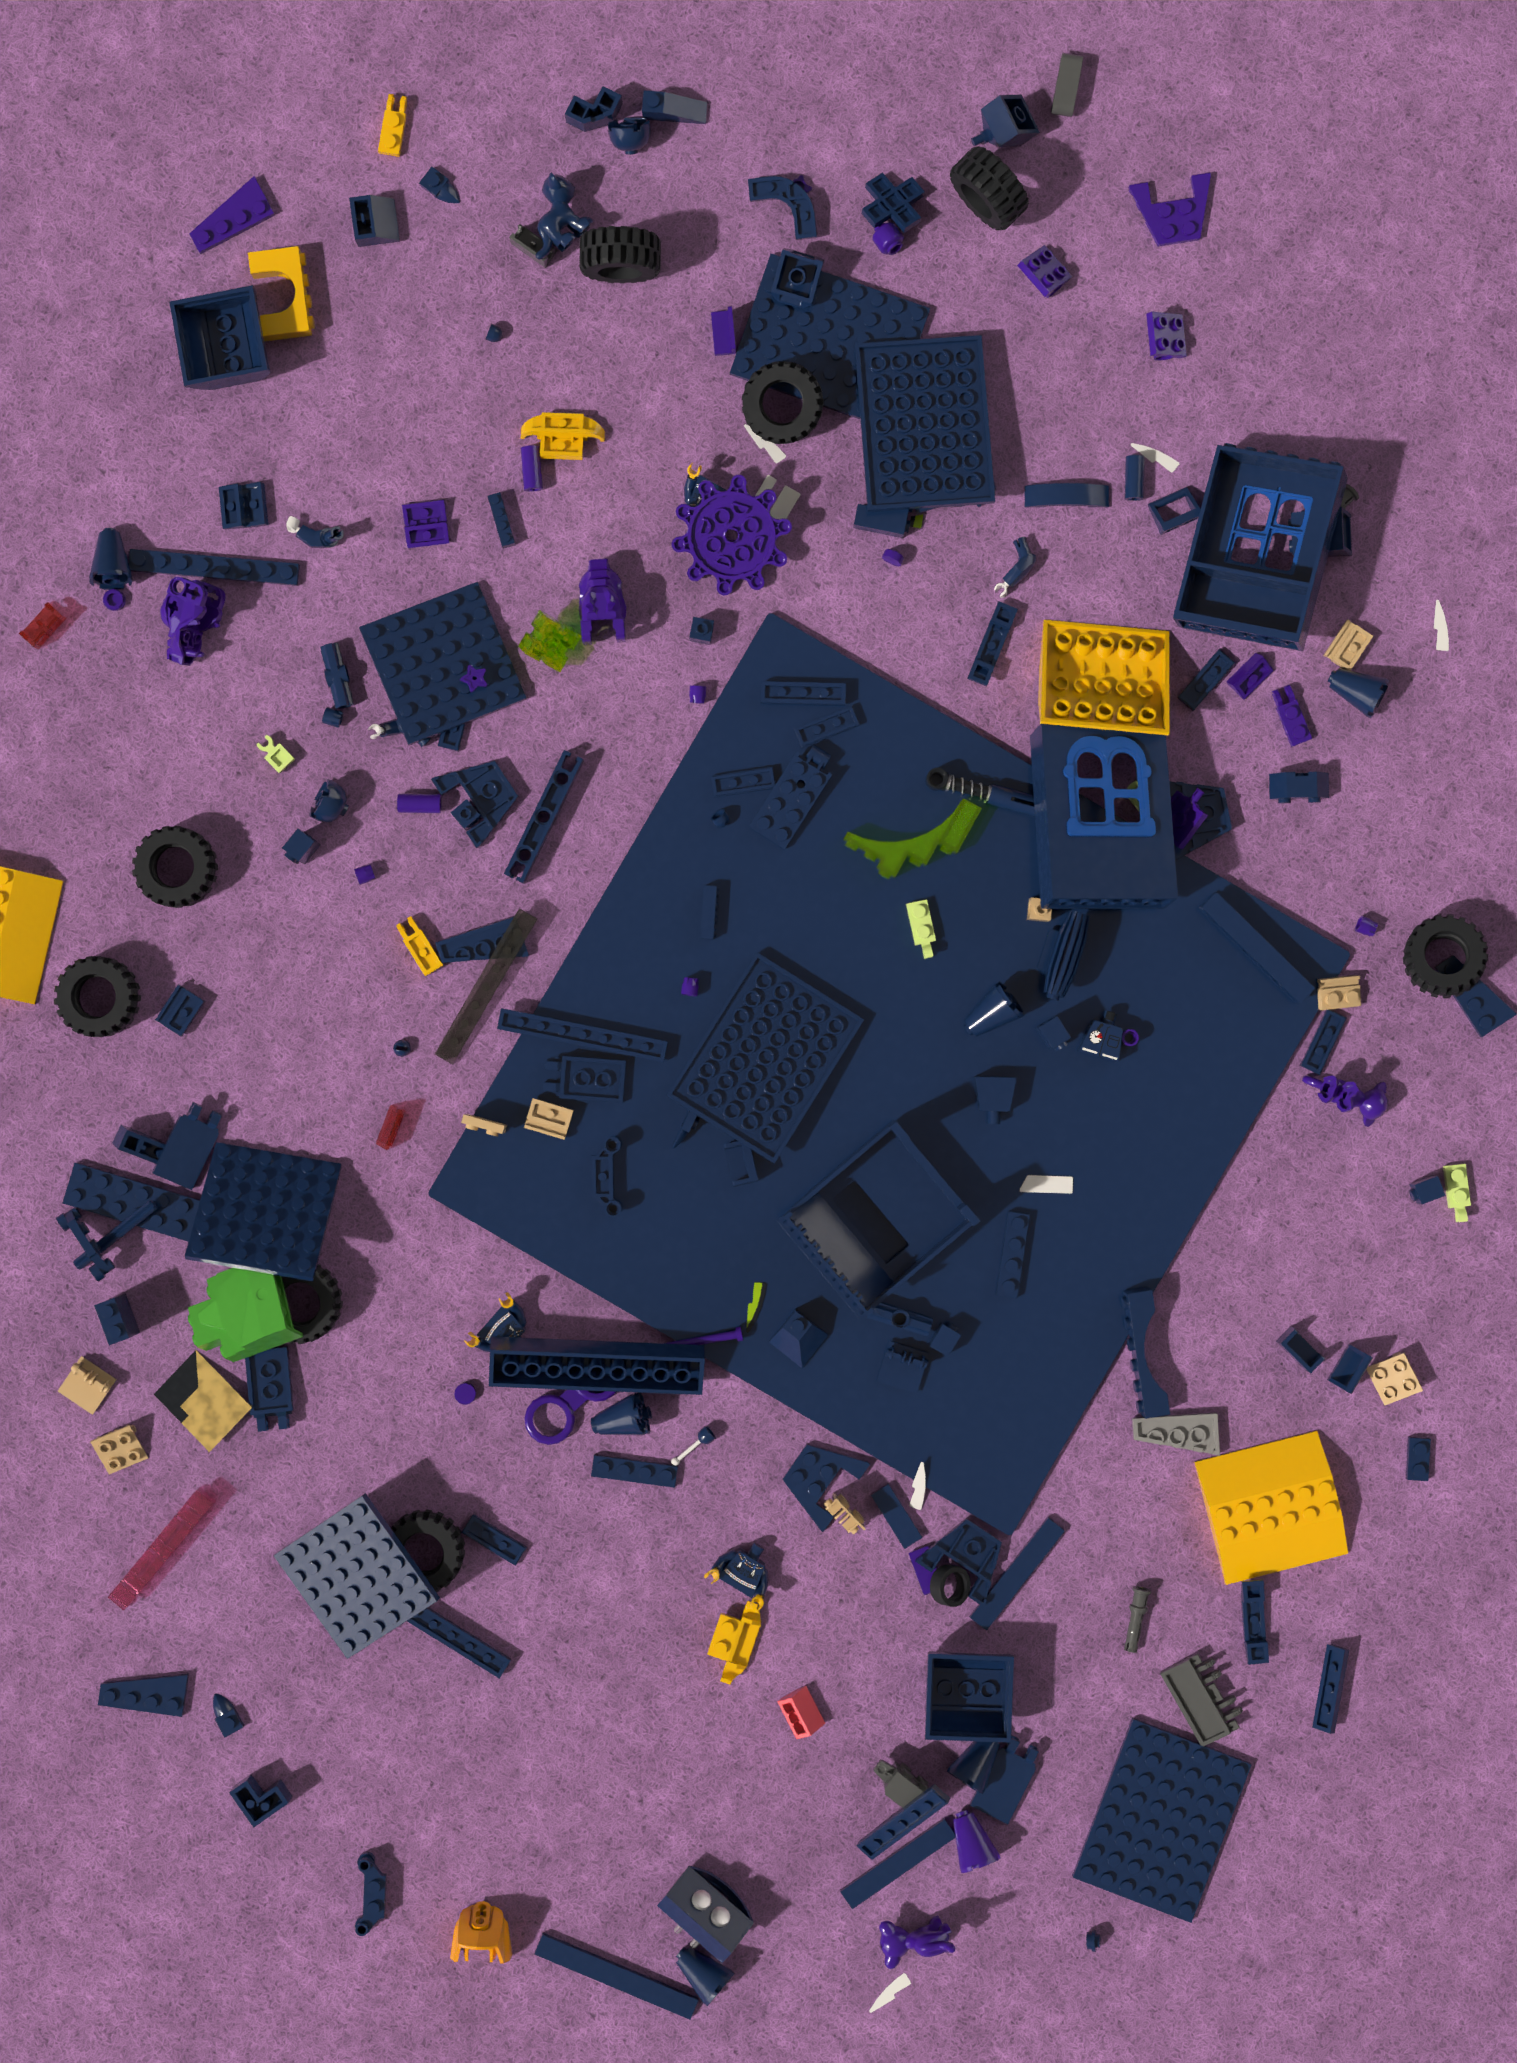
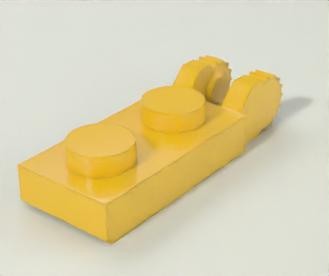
M389 94L386 110L384 111L378 153L400 157L407 116V97H401L399 112L393 111L394 94Z
M410 916L407 919L409 925L415 931L414 934L408 936L406 929L401 923L397 924L396 927L419 968L425 976H428L444 965L422 929H419L415 920Z

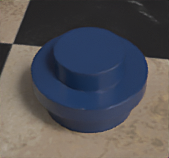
M1096 1930L1087 1932L1086 1936L1087 1950H1092V1952H1096L1097 1948L1101 1946V1936L1097 1934Z

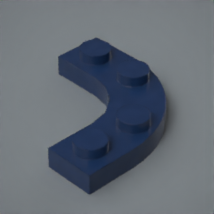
M778 176L748 179L750 202L780 200L786 203L793 213L796 240L817 238L816 216L813 204L807 193L798 184L790 179Z

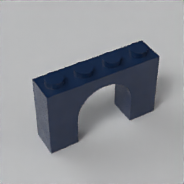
M858 504L853 528L903 538L904 533L909 532L911 522L907 520L908 512H913V509L867 512V505Z

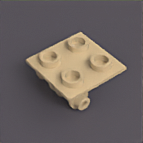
M1397 1352L1392 1355L1393 1357L1371 1365L1366 1369L1384 1405L1423 1391L1405 1353Z
M81 1356L77 1363L75 1362L71 1367V1372L58 1392L93 1415L117 1379Z
M127 1424L121 1429H115L113 1432L110 1431L108 1434L101 1437L98 1436L90 1441L108 1474L148 1459L145 1450L135 1435L137 1431L134 1424L131 1426Z
M832 1493L834 1499L831 1500L829 1498L825 1501V1509L832 1516L835 1515V1519L846 1512L838 1522L841 1524L846 1520L842 1526L848 1533L855 1534L859 1530L858 1525L865 1530L863 1516L856 1509L850 1510L849 1502L842 1494L837 1496L835 1493Z

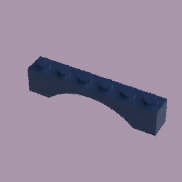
M1149 1287L1123 1291L1124 1297H1121V1305L1123 1310H1126L1127 1318H1124V1326L1126 1331H1129L1127 1346L1128 1350L1132 1351L1133 1359H1130V1367L1132 1372H1135L1136 1380H1133V1388L1135 1393H1138V1401H1136L1137 1412L1145 1419L1170 1415L1168 1395L1152 1377L1145 1358L1144 1342L1146 1330L1155 1312L1153 1290Z

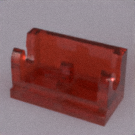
M47 602L41 612L19 634L30 645L39 649L66 620V617Z

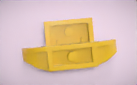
M542 412L541 415L527 420L521 427L520 439H525L529 435H537V439L541 440L540 459L583 460V443L588 441V437L597 438L600 442H605V431L602 426L593 419L584 416V414Z
M749 1601L746 1602L741 1619L720 1613L707 1655L726 1661L720 1681L729 1685L747 1667L761 1627L759 1606L753 1603L752 1608H750Z

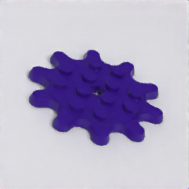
M740 474L733 476L731 485L726 491H718L709 480L702 481L698 487L702 497L701 503L696 507L680 504L676 508L677 517L686 522L688 530L685 535L673 539V550L676 552H689L693 556L694 562L687 571L690 580L699 581L704 575H713L717 579V591L723 596L731 593L733 583L738 579L746 580L754 590L763 588L765 582L761 574L763 566L773 564L777 567H782L787 563V555L776 547L775 542L779 536L788 534L792 529V524L788 519H775L770 514V508L777 498L776 493L771 489H766L758 496H751L746 490L747 480ZM729 529H733L738 533V537L735 540L727 539L726 532Z

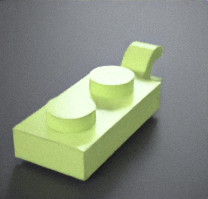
M927 899L908 903L906 908L915 946H922L924 959L933 957L930 942L936 941Z
M1466 1164L1443 1166L1448 1208L1455 1209L1456 1222L1468 1221L1465 1206H1471Z

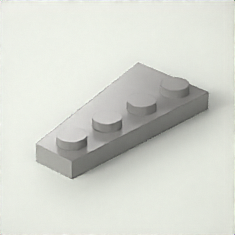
M1217 1413L1167 1415L1148 1419L1144 1417L1132 1418L1134 1440L1220 1456Z

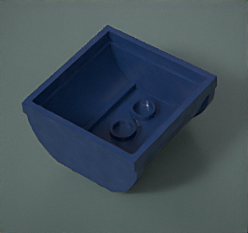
M253 285L169 301L183 383L186 388L216 390L257 382L270 374L257 295Z
M929 1651L926 1673L925 1740L1011 1743L1014 1655Z

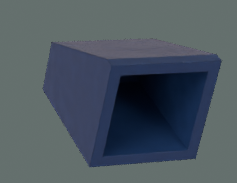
M1340 507L1328 557L1352 556L1351 514L1343 507ZM1305 511L1292 512L1291 519L1288 520V526L1301 527ZM1292 536V540H1289L1290 553H1293V556L1298 542L1296 536Z

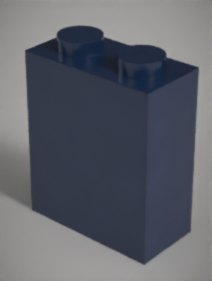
M126 1293L94 1305L109 1346L140 1333Z

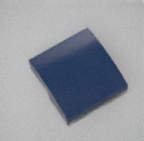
M263 482L244 485L232 484L219 487L223 529L268 525L265 484Z

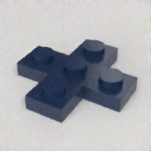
M882 172L866 183L865 188L875 201L862 208L861 214L874 229L890 218L903 233L921 222V216L911 205L923 198L925 191L913 177L895 187Z

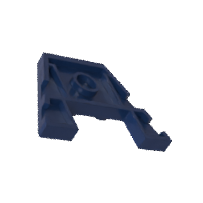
M495 761L436 776L431 779L442 796L461 784L484 820L466 832L476 848L482 845L519 797Z
M1169 781L1171 798L1177 790L1190 798L1197 788L1201 789L1204 794L1197 803L1200 809L1208 815L1183 849L1178 848L1174 844L1176 861L1231 831L1232 825L1224 788Z
M806 1444L782 1480L818 1528L824 1532L834 1515L832 1516L830 1512L818 1505V1500L840 1468H843L860 1480L870 1463Z
M965 1518L917 1557L915 1562L933 1572L943 1554L947 1555L978 1576L968 1597L985 1607L1002 1542Z

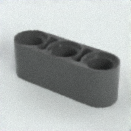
M1062 52L1051 114L1072 117L1083 56Z

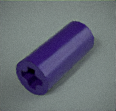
M535 445L523 446L520 449L524 491L543 490L540 447Z
M398 794L397 810L398 813H441L442 797L441 794Z

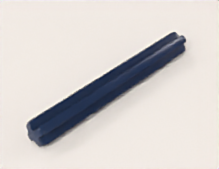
M153 1200L146 1202L98 1241L101 1247L99 1252L103 1253L157 1210V1204ZM84 1252L73 1261V1264L80 1270L92 1260Z

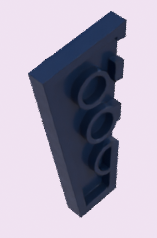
M516 916L435 942L442 963L529 957Z
M1451 955L1434 968L1441 974H1454L1460 971L1464 964L1454 955ZM1480 979L1468 992L1465 991L1458 997L1453 995L1479 1037L1485 1036L1517 1015Z
M189 1673L137 1680L102 1682L98 1705L182 1717Z

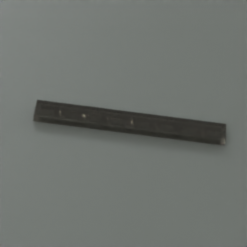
M521 908L518 909L435 1055L452 1065L454 1064L538 918Z

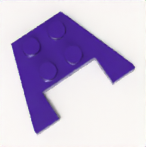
M1211 173L1191 176L1193 198L1151 204L1148 182L1129 185V192L1133 196L1138 210L1142 213L1146 221L1145 223L1158 247L1200 240Z

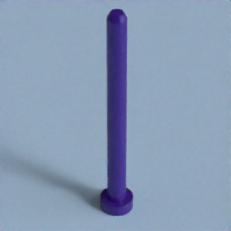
M741 1326L735 1327L736 1330L667 1342V1344L704 1345L737 1339L739 1342L743 1341Z

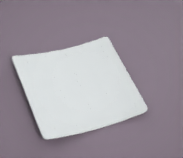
M767 475L755 496L760 495L766 489H772L777 480ZM785 485L770 510L771 516L775 519H786L801 494Z

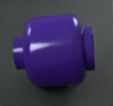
M882 223L874 229L875 232L872 240L882 254L894 255L900 251L903 246L904 237L894 223Z

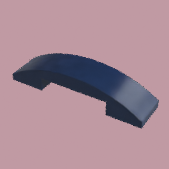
M1084 483L1024 486V507H1109V486Z
M998 601L967 679L987 687L1017 613V608Z
M1263 1579L1242 1581L1243 1634L1248 1665L1269 1663L1268 1642L1265 1631Z

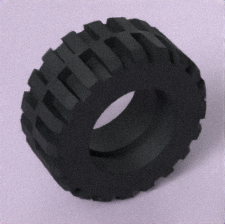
M980 146L973 147L952 167L950 180L954 185L955 191L958 192L959 197L966 203L965 205L992 229L995 228L998 231L1006 230L1027 210L1029 198L1023 189L1022 183L1019 182L1017 176L1012 173L1009 167L990 150Z
M609 226L590 229L584 232L580 238V271L584 276L592 280L596 279L597 281L608 283H637L652 280L658 276L661 270V240L654 232L639 229L638 227Z
M776 361L764 365L751 375V378L744 387L742 412L744 413L745 421L752 431L765 441L775 444L797 442L808 436L815 429L822 416L824 399L821 386L818 384L815 376L799 364L788 361ZM779 382H787L794 385L801 393L803 400L800 414L796 419L788 423H777L771 420L763 408L765 392L770 386Z
M164 826L160 830L155 829L151 831L150 836H145L141 840L143 842L141 846L136 847L135 852H137L136 858L133 857L132 864H135V869L132 870V873L137 879L135 883L138 888L142 889V893L153 902L174 908L189 907L194 905V902L203 900L205 898L204 895L210 893L213 889L211 885L217 879V876H215V871L218 870V864L215 862L217 856L212 851L211 844L199 833L181 826ZM172 847H180L187 850L194 861V870L191 878L179 887H171L164 884L157 874L159 857L164 851Z
M1439 914L1435 915L1433 919L1427 918L1423 920L1422 924L1417 925L1413 929L1403 951V964L1406 967V975L1411 977L1410 982L1414 986L1418 985L1420 987L1419 991L1424 994L1427 991L1431 993V997L1435 998L1438 995L1443 996V999L1450 998L1452 995L1458 997L1463 992L1471 990L1479 981L1486 969L1489 954L1486 952L1488 949L1487 942L1483 941L1484 935L1481 931L1477 932L1475 930V924L1472 922L1470 924L1466 923V918L1461 916L1459 919L1454 918V914H1447L1446 917H1442ZM1436 939H1449L1456 942L1465 953L1466 960L1464 966L1454 974L1436 972L1428 965L1425 959L1427 946Z
M88 956L85 959L74 961L75 964L68 965L65 968L66 972L64 975L60 974L57 979L60 981L59 986H55L54 992H57L54 1004L58 1005V1016L63 1017V1023L67 1027H71L72 1031L84 1036L105 1037L126 1029L125 1026L133 1022L134 1014H138L139 1007H137L138 1001H141V995H138L140 986L139 983L135 982V975L133 972L128 971L126 965L117 962L115 959L101 956ZM93 977H103L109 980L114 986L116 1000L112 1010L101 1017L87 1014L80 1003L81 988L88 979Z
M319 1264L317 1265L314 1281L281 1276L284 1290L294 1283H306L316 1290L320 1299L319 1311L313 1319L306 1322L292 1320L293 1328L302 1332L303 1337L288 1343L305 1344L306 1342H313L319 1339L335 1326V1322L341 1315L340 1309L343 1306V1301H341L342 1291L337 1286L338 1281L330 1275L331 1272L328 1269L324 1270Z
M429 1509L422 1512L416 1510L411 1514L407 1513L402 1516L391 1529L403 1546H405L406 1541L412 1535L417 1533L430 1534L441 1543L443 1547L441 1563L433 1570L422 1571L434 1590L439 1592L441 1588H446L455 1579L461 1569L465 1557L464 1538H461V1530L453 1525L454 1521L450 1517L446 1519L443 1517L444 1514L439 1511L438 1513H433Z

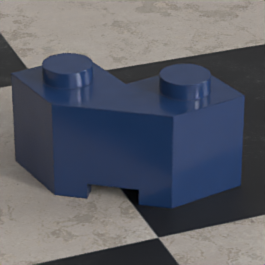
M602 86L594 104L574 95L565 112L566 123L584 132L608 125L609 122L616 119L623 105L622 95Z
M1315 771L1308 773L1283 772L1269 774L1270 799L1278 800V804L1291 803V799H1308V803H1321V799L1329 798V773Z

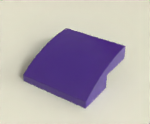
M444 499L402 504L407 548L450 543Z

